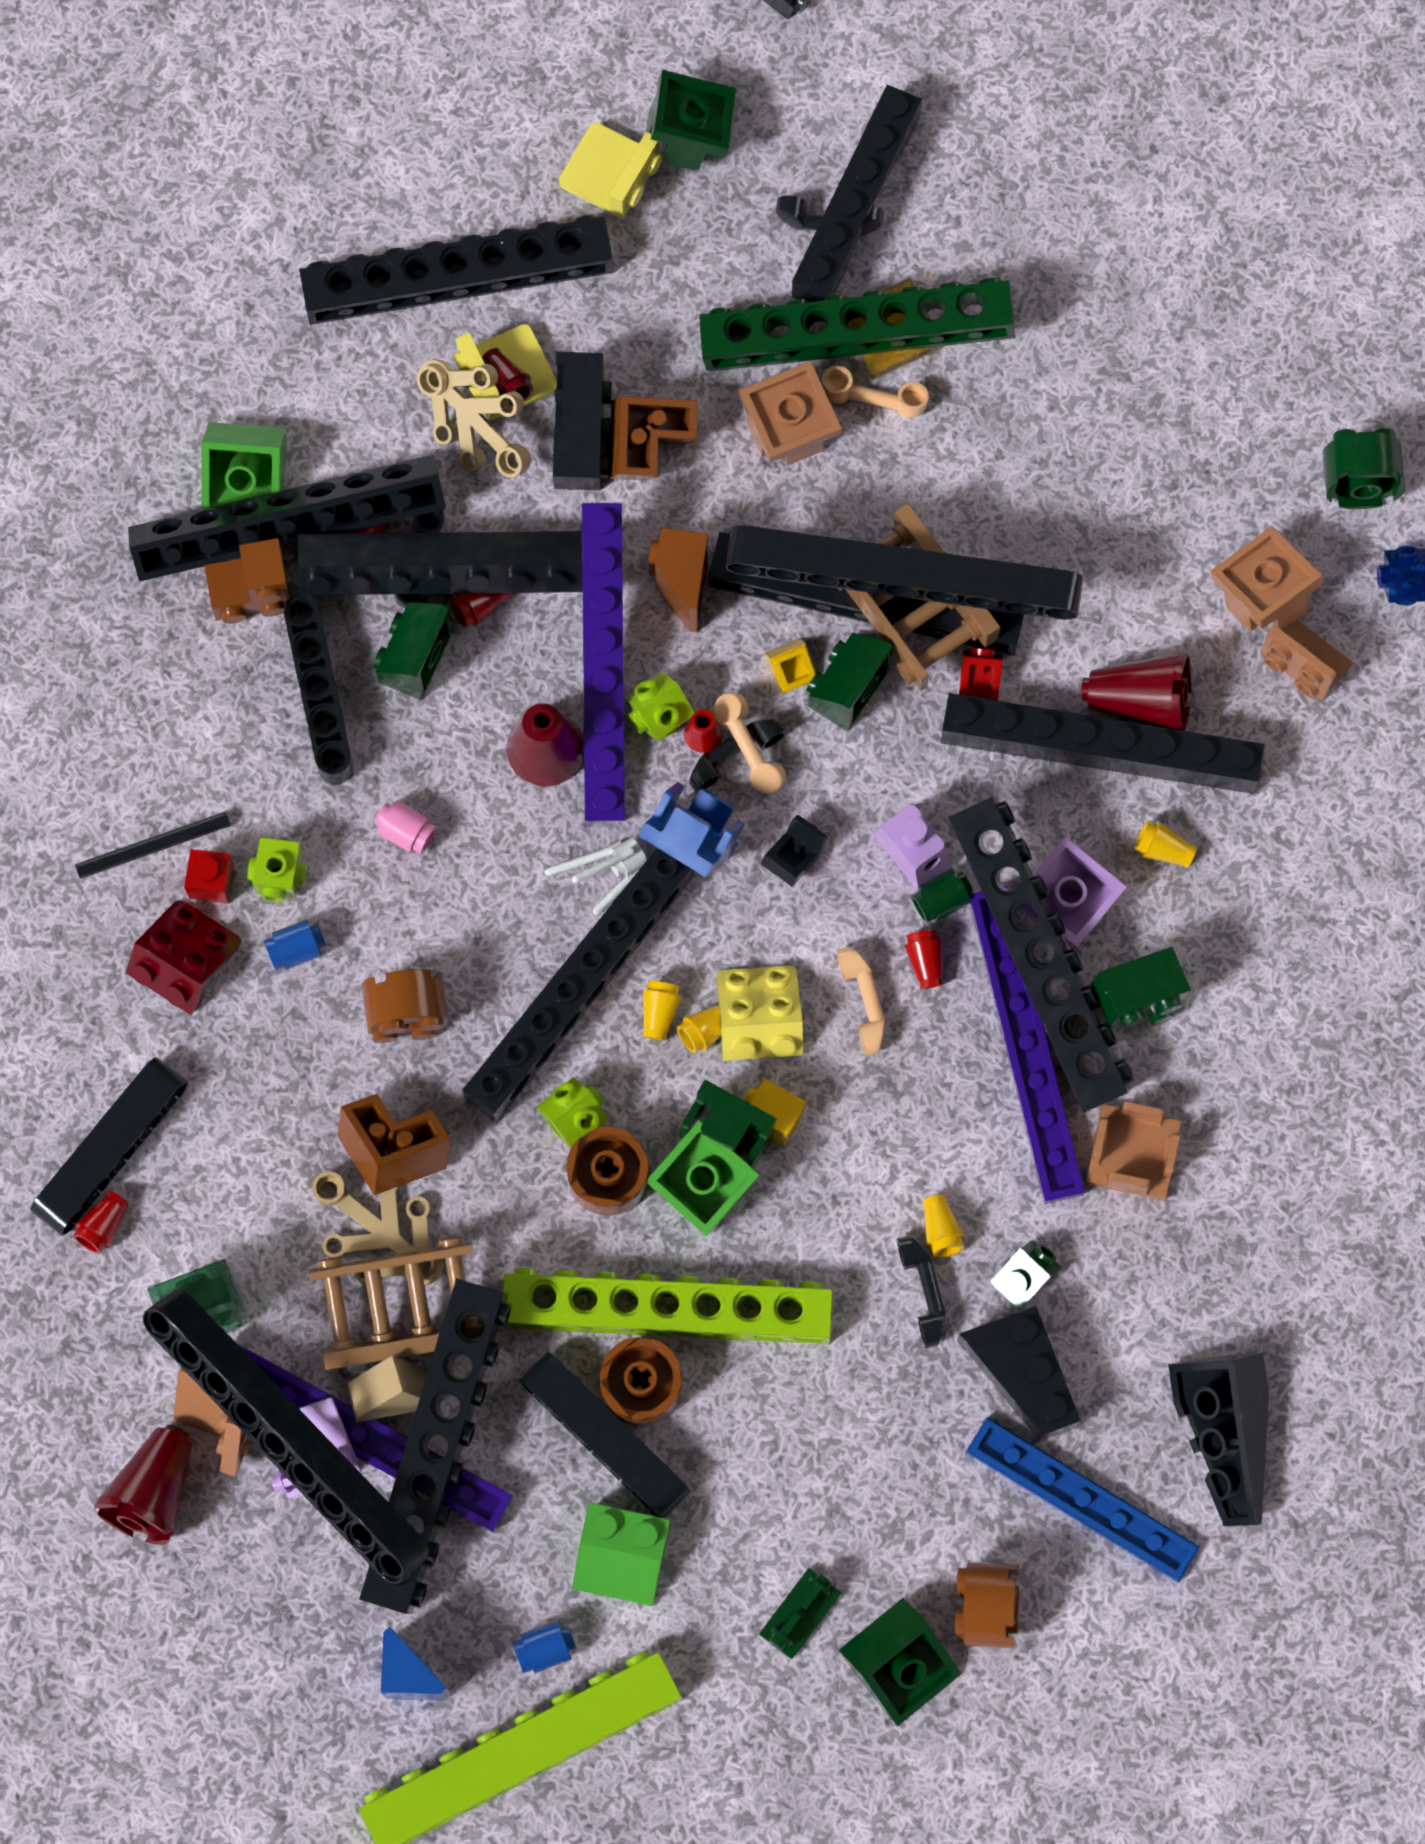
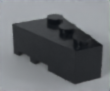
M556 352L557 389H555L554 489L601 490V478H609V455L602 454L603 441H610L611 418H604V404L611 405L612 381H605L603 353Z
M1036 1306L959 1334L957 1342L975 1361L987 1379L998 1389L1007 1400L1006 1402L1039 1442L1078 1428L1081 1419Z

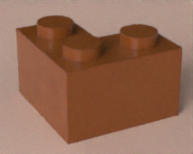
M620 396L612 400L609 479L648 481L657 477L658 443L688 444L697 440L698 400Z
M278 538L239 545L241 559L204 565L211 608L216 621L223 620L224 623L233 624L244 621L246 615L262 613L263 616L271 617L283 613V606L291 596L286 563Z
M378 1094L341 1106L337 1136L374 1195L447 1169L451 1139L432 1110L395 1122Z

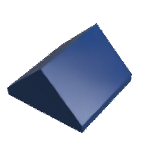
M389 1626L383 1632L381 1693L386 1699L446 1701L451 1696L448 1689Z

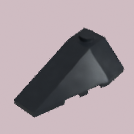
M1263 1353L1225 1355L1168 1364L1175 1409L1179 1418L1187 1416L1196 1437L1189 1441L1193 1453L1202 1452L1210 1472L1207 1473L1205 1482L1223 1526L1262 1524L1269 1401Z

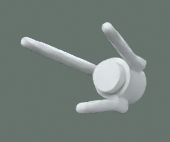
M631 837L623 843L619 840L609 847L547 868L545 874L551 876L606 857V860L572 877V882L578 883L609 867L617 877L625 875V878L593 909V914L598 915L618 897L647 861V858L638 842Z

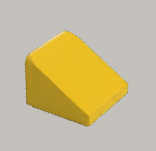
M797 639L765 652V656L783 694L809 684L817 673L807 644L802 639Z

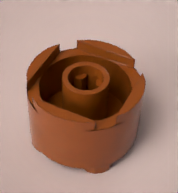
M428 969L400 970L386 973V981L375 984V976L362 982L367 1031L373 1035L374 1043L393 1042L397 1040L398 1035L412 1034L413 1040L431 1039L437 1036L436 1030L444 1028V1025L448 1023L441 972H437L434 977H431V970Z
M603 1126L591 1130V1132L585 1134L573 1144L568 1154L567 1176L570 1190L575 1200L581 1206L595 1214L613 1216L632 1210L643 1198L648 1187L646 1182L649 1178L648 1158L642 1145L630 1132L618 1127ZM607 1164L614 1165L616 1173L611 1174L610 1178H603L602 1172L599 1170H605Z
M628 1338L610 1349L603 1360L599 1375L602 1398L606 1407L619 1420L637 1427L652 1425L665 1419L676 1408L682 1393L681 1368L675 1354L662 1342L647 1338ZM638 1374L643 1378L649 1375V1387L643 1389L639 1386L634 1389L633 1376Z
M968 1562L967 1568H958L957 1593H960V1598H964V1609L956 1610L955 1635H958V1639H964V1646L1015 1649L1016 1641L1014 1638L1009 1637V1633L1017 1634L1019 1586H1016V1579H1011V1575L1019 1576L1018 1564Z

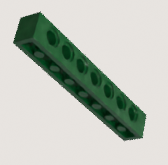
M986 278L978 284L969 285L949 282L941 285L940 288L933 289L912 286L904 288L901 292L888 294L883 291H869L861 297L847 298L843 295H832L826 297L824 301L816 302L795 299L788 301L786 305L771 307L768 304L759 303L750 305L747 309L735 311L728 308H715L710 310L708 314H699L702 359L707 371L1016 338L1010 281H1002L999 278ZM970 305H980L983 307L981 312L976 315L964 313V310ZM932 309L944 311L943 315L937 319L925 317L927 312ZM894 313L905 315V318L896 324L886 321ZM861 317L866 319L865 324L861 327L851 328L848 326V323L854 318ZM816 322L828 324L821 332L809 330ZM778 326L789 328L787 333L782 336L771 335L773 329ZM747 330L751 332L742 341L732 339L738 331Z

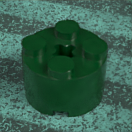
M1381 428L1374 432L1358 433L1352 429L1338 430L1333 434V441L1328 443L1323 449L1322 456L1328 501L1332 502L1334 498L1338 500L1339 507L1344 509H1372L1383 506L1382 499L1393 495L1394 502L1404 494L1405 479L1401 443L1396 438L1393 429Z

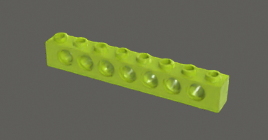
M531 1268L514 1269V1274H504L503 1292L509 1294L507 1302L512 1303L508 1322L503 1329L811 1344L830 1343L832 1289H824V1284L819 1282H800L799 1288L783 1287V1282L778 1280H760L758 1286L742 1285V1280L737 1278H719L718 1284L701 1283V1278L696 1276H678L677 1282L660 1281L661 1276L655 1274L636 1275V1280L620 1279V1274L613 1272L595 1273V1278L579 1277V1272L572 1270H556L554 1276L538 1275V1270ZM542 1290L553 1292L556 1295L555 1303L547 1309L538 1308L533 1303L534 1297L538 1292ZM590 1292L596 1296L597 1303L591 1310L582 1311L574 1305V1300L580 1293ZM623 1294H631L638 1300L637 1307L629 1313L621 1312L615 1307L617 1298ZM664 1296H671L678 1301L679 1307L674 1313L665 1315L656 1309L657 1301ZM704 1298H712L719 1303L720 1309L715 1315L706 1317L697 1311V1304ZM753 1300L759 1304L761 1311L758 1316L747 1319L739 1314L737 1308L741 1302ZM794 1302L800 1306L802 1313L799 1318L789 1321L780 1316L778 1309L783 1303Z

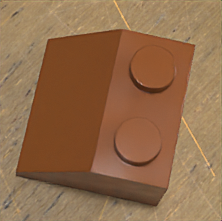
M661 527L659 540H651L649 576L656 577V590L690 632H697L708 564V534Z

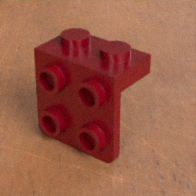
M177 900L134 943L126 974L134 978L139 984L145 985L168 1000L172 1005L192 1015L201 1005L208 981L239 949L241 938L185 901Z

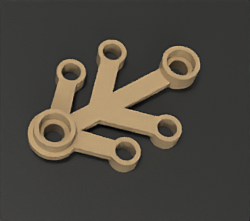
M432 359L425 362L417 373V385L420 391L426 396L431 397L435 423L433 437L435 441L440 445H447L459 438L461 449L459 464L463 470L473 472L481 469L486 462L484 452L479 447H476L475 429L497 452L496 466L503 476L513 478L527 472L531 464V454L528 449L520 444H511L483 415L501 413L505 417H512L520 414L524 409L523 397L516 391L505 393L500 397H465L456 386L474 385L479 390H485L496 385L498 374L496 369L489 364L476 367L473 370H451L449 365L440 359ZM482 372L485 373L487 382H484L482 379ZM508 399L513 402V410L508 405ZM448 403L456 411L457 424L449 420ZM444 427L448 430V438L444 434ZM470 454L474 457L475 464H472L470 461Z
M331 1171L323 1172L314 1179L312 1184L313 1194L320 1204L324 1206L336 1205L370 1233L345 1237L339 1234L328 1235L322 1243V1249L328 1258H342L346 1253L390 1249L395 1254L433 1248L429 1245L427 1218L431 1212L429 1202L421 1196H415L409 1199L406 1204L407 1216L412 1220V1246L399 1233L396 1193L399 1187L379 1194L381 1221L346 1193L345 1183L337 1173ZM325 1185H336L337 1193L333 1197L324 1196L322 1189ZM420 1202L426 1206L423 1215L414 1216L410 1212L411 1206L414 1203ZM330 1241H341V1251L335 1254L330 1253L327 1250ZM443 1258L430 1260L431 1268L423 1273L425 1286L436 1282L440 1278L444 1268ZM405 1265L380 1269L382 1278L406 1276ZM354 1273L356 1280L366 1285L365 1279L361 1278L358 1273Z

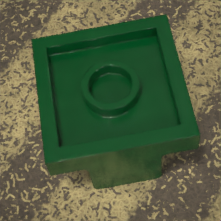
M662 69L658 78L657 92L648 112L646 132L651 134L650 140L667 144L663 152V163L697 171L707 154L716 159L720 157L725 158L729 150L736 88Z
M704 1080L697 1092L695 1102L680 1126L679 1137L683 1139L698 1120H701L703 1122L700 1128L701 1134L730 1150H734L738 1155L741 1156L746 1147L752 1148L745 1161L755 1168L761 1156L765 1155L772 1142L777 1118L717 1085Z

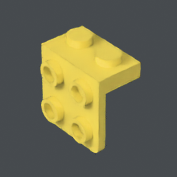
M593 123L589 126L561 173L559 185L567 192L624 220L631 206L635 207L640 201L644 192V184L648 177L655 175L660 167L663 155L660 154V142L650 140L651 134L646 132L640 143H637L600 123Z
M520 325L476 345L470 332L455 338L457 353L452 354L458 370H473L476 367L485 365L482 356L490 349L499 348L507 358L531 377L530 383L533 385V390L528 398L524 400V406L555 393L557 380L529 325ZM482 372V379L484 380V382H487V377L485 373ZM474 385L468 388L471 397H500L496 386L485 390H479ZM501 413L486 414L489 421L503 416Z
M774 966L721 970L717 973L723 1061L803 1056V1020L797 970L795 967Z

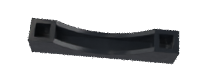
M888 84L886 85L792 280V298L816 302L824 301L826 297L836 294L872 207L891 170L904 152L920 119L922 98Z

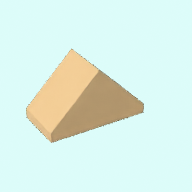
M390 1356L347 1382L346 1388L356 1422L416 1412L427 1376L426 1368L395 1356Z

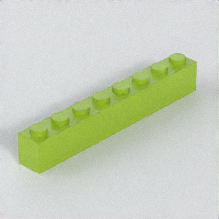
M648 1650L643 1651L625 1661L628 1666L627 1669L615 1675L612 1674L611 1670L602 1672L588 1681L591 1687L576 1695L574 1689L568 1690L551 1700L554 1707L540 1714L536 1708L515 1718L516 1726L501 1734L499 1728H496L478 1737L476 1740L479 1746L465 1753L460 1747L439 1758L441 1765L427 1773L424 1767L418 1768L401 1778L404 1785L390 1792L385 1786L365 1796L366 1805L358 1808L375 1844H408L682 1701V1697L659 1652L650 1656Z

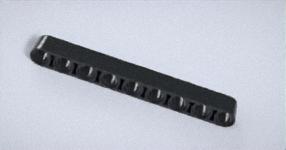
M745 525L731 528L725 564L727 570L741 575L1060 620H1072L1079 616L1083 576L1068 570Z
M174 1288L144 1311L142 1316L143 1324L148 1333L384 1580L392 1584H398L427 1559L429 1555L428 1547L420 1534L189 1293L180 1288Z

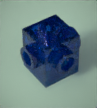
M1400 546L1396 550H1384V565L1377 566V585L1379 589H1384L1389 603L1409 606L1416 602L1425 601V548L1418 549L1413 546Z

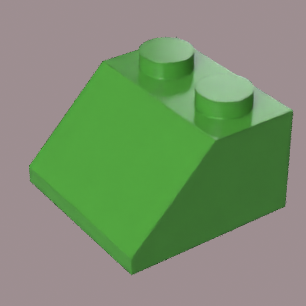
M209 422L201 442V510L282 491L286 466V428Z
M699 1120L649 1176L646 1182L707 1236L713 1233L739 1204L761 1174L734 1150H730L701 1134L700 1128L703 1122Z
M589 1502L579 1544L572 1589L653 1607L671 1527L670 1520Z

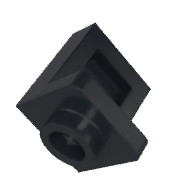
M796 815L792 819L786 833L764 855L760 864L793 887L817 861L828 840V836L814 824L809 823L800 815Z

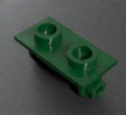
M808 1568L759 1635L792 1660L841 1595V1592L833 1587L826 1577L820 1573L816 1574Z

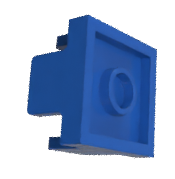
M677 782L666 790L654 814L644 823L638 836L706 878L732 856L738 845L736 840L745 823L738 819L723 834V830L734 811V806L705 788H701L697 792L688 810L682 806H677L675 804L685 787Z

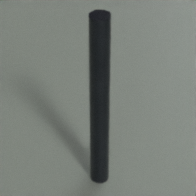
M226 811L77 863L75 867L79 878L82 879L230 827L231 824Z

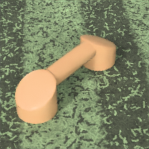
M842 366L829 367L822 375L821 384L828 399L834 403L842 404L848 400L896 409L898 415L903 418H914L922 414L928 405V390L917 382L904 384L900 387L898 394L853 385L852 374Z
M736 692L721 695L714 704V717L721 725L728 726L751 768L749 780L752 786L757 791L765 794L780 791L786 783V772L777 762H765L743 722L748 714L746 699Z
M845 947L838 949L836 952L843 979L846 981L857 977L869 1023L858 1025V1032L865 1056L878 1054L883 1043L886 1020L871 968L853 948Z

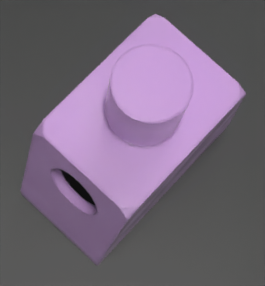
M913 803L890 818L873 833L916 890L918 886L950 869L946 844ZM930 861H934L932 865L925 868Z

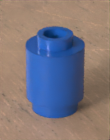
M308 919L272 932L273 937L264 940L275 970L282 967L288 970L321 957L319 948L326 946L318 923L310 926Z
M558 1620L520 1634L521 1639L512 1642L523 1674L532 1670L536 1674L572 1660L569 1651L577 1649L569 1626L560 1628Z

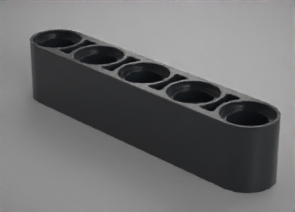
M296 593L286 600L283 606V613L314 758L321 778L326 783L340 785L351 777L353 773V760L322 617L315 598L311 595L299 596V593ZM307 609L312 612V616L304 622L293 619L294 614L299 610ZM308 646H316L321 649L314 658H304L301 656V652ZM322 682L329 686L327 691L321 695H312L308 692L315 683ZM325 719H331L337 723L330 732L323 733L316 729L317 725ZM333 756H339L345 760L344 764L336 770H330L324 766L325 762Z
M154 1057L40 1192L34 1200L30 1211L61 1236L69 1233L75 1226L72 1222L77 1223L101 1193L98 1190L104 1191L127 1163L124 1159L129 1160L150 1135L152 1130L149 1128L154 1129L177 1102L178 1099L175 1097L180 1098L188 1086V1081L159 1058Z
M549 1351L519 1380L521 1385L531 1395L534 1394L533 1397L560 1423H564L563 1426L589 1452L593 1451L591 1454L618 1480H622L621 1483L648 1510L651 1508L650 1512L655 1517L665 1519L691 1492L686 1484Z

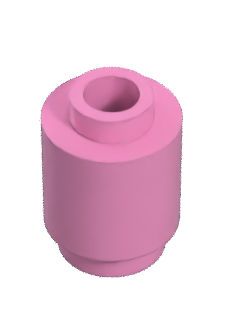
M396 800L392 805L386 803L375 820V824L379 825L378 835L409 853L415 851L422 855L429 847L437 831V827L430 823V818L399 800Z

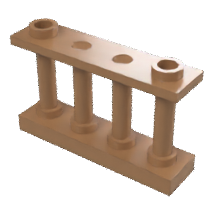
M908 503L895 511L893 533L876 543L897 547L903 546L905 548L910 546L911 549L945 553ZM846 590L882 640L893 645V655L899 661L896 666L903 679L908 684L914 682L920 691L925 689L928 684L929 675L925 669L969 639L974 641L979 639L986 648L999 638L1000 626L987 609L928 601L891 625L879 607L895 596ZM946 608L951 610L956 608L964 619L961 621L962 626L917 656H914L902 638Z
M462 1236L438 1240L439 1247L348 1263H341V1257L316 1261L317 1268L310 1269L309 1279L310 1281L324 1280L334 1341L330 1342L331 1348L324 1349L322 1354L325 1370L382 1361L390 1356L400 1358L434 1352L440 1330H436V1325L431 1324L421 1262L445 1258L452 1293L456 1278L466 1281L461 1255L473 1253L472 1241L463 1243ZM405 1265L415 1327L411 1328L412 1334L396 1337L395 1331L390 1330L380 1269ZM364 1272L374 1334L371 1335L370 1342L355 1344V1339L350 1338L340 1276ZM470 1317L465 1323V1333L470 1339L478 1338L484 1332L485 1325L484 1322L477 1323L476 1317Z

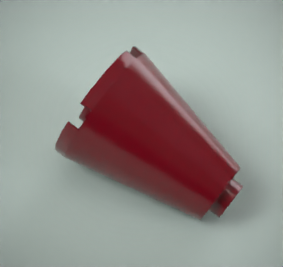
M1179 653L1093 669L1089 677H1083L1081 687L1082 701H1088L1089 709L1145 725L1186 731L1190 714V706H1186L1188 693H1191L1192 688L1190 658L1187 657V654Z
M546 703L535 704L522 715L508 735L506 744L508 761L515 774L527 782L540 787L560 785L571 779L584 759L583 733L574 720L554 706Z
M170 1424L166 1425L165 1428H156L97 1499L94 1505V1509H99L97 1515L111 1527L130 1537H133L134 1531L148 1534L145 1541L147 1543L156 1545L169 1543L174 1532L193 1447L192 1443L187 1439L188 1433Z

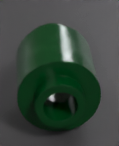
M950 868L918 886V892L911 895V899L924 922L928 923L933 919L938 922L971 903L969 894L973 892V888L962 871L956 874Z

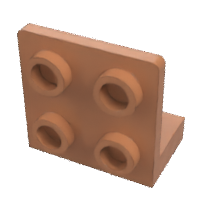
M1299 620L1285 631L1273 625L1268 630L1260 652L1264 656L1265 664L1270 669L1279 674H1282L1284 671L1295 680L1294 684L1301 693L1310 698L1316 696L1321 701L1325 699L1353 664L1351 660Z
M180 1368L173 1419L191 1427L221 1436L216 1450L217 1454L222 1455L220 1472L235 1477L252 1441L199 1385Z

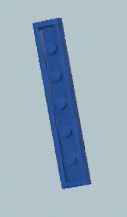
M986 1417L965 1452L1177 1583L1182 1579L1200 1548L1197 1544L989 1417Z

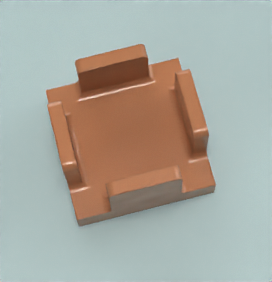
M811 361L739 390V397L747 414L746 423L761 456L766 454L769 463L784 458L787 466L823 452L824 441L842 434L841 425Z
M1273 526L1211 570L1212 580L1225 594L1227 609L1250 632L1256 629L1257 625L1263 629L1271 622H1274V625L1285 631L1310 611L1308 596L1324 584L1323 575Z
M1124 1102L1122 1107L1101 1105L1085 1184L1165 1201L1180 1139L1181 1120L1163 1117V1109L1131 1102Z

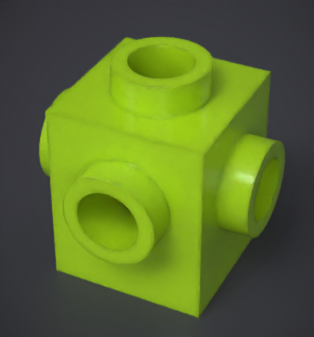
M663 671L652 679L641 682L636 686L634 692L624 698L632 711L627 714V717L633 727L640 734L647 732L656 741L676 732L679 726L690 719L695 713L679 684Z
M260 837L257 857H250L247 879L253 881L252 884L256 894H261L262 899L272 902H284L285 897L296 899L297 888L305 886L307 864L302 863L303 851L300 842Z
M574 1077L566 1083L559 1085L548 1098L536 1107L555 1135L570 1149L579 1138L591 1132V1130L603 1126L610 1120L601 1108L605 1100L592 1084H589L587 1087L583 1086Z

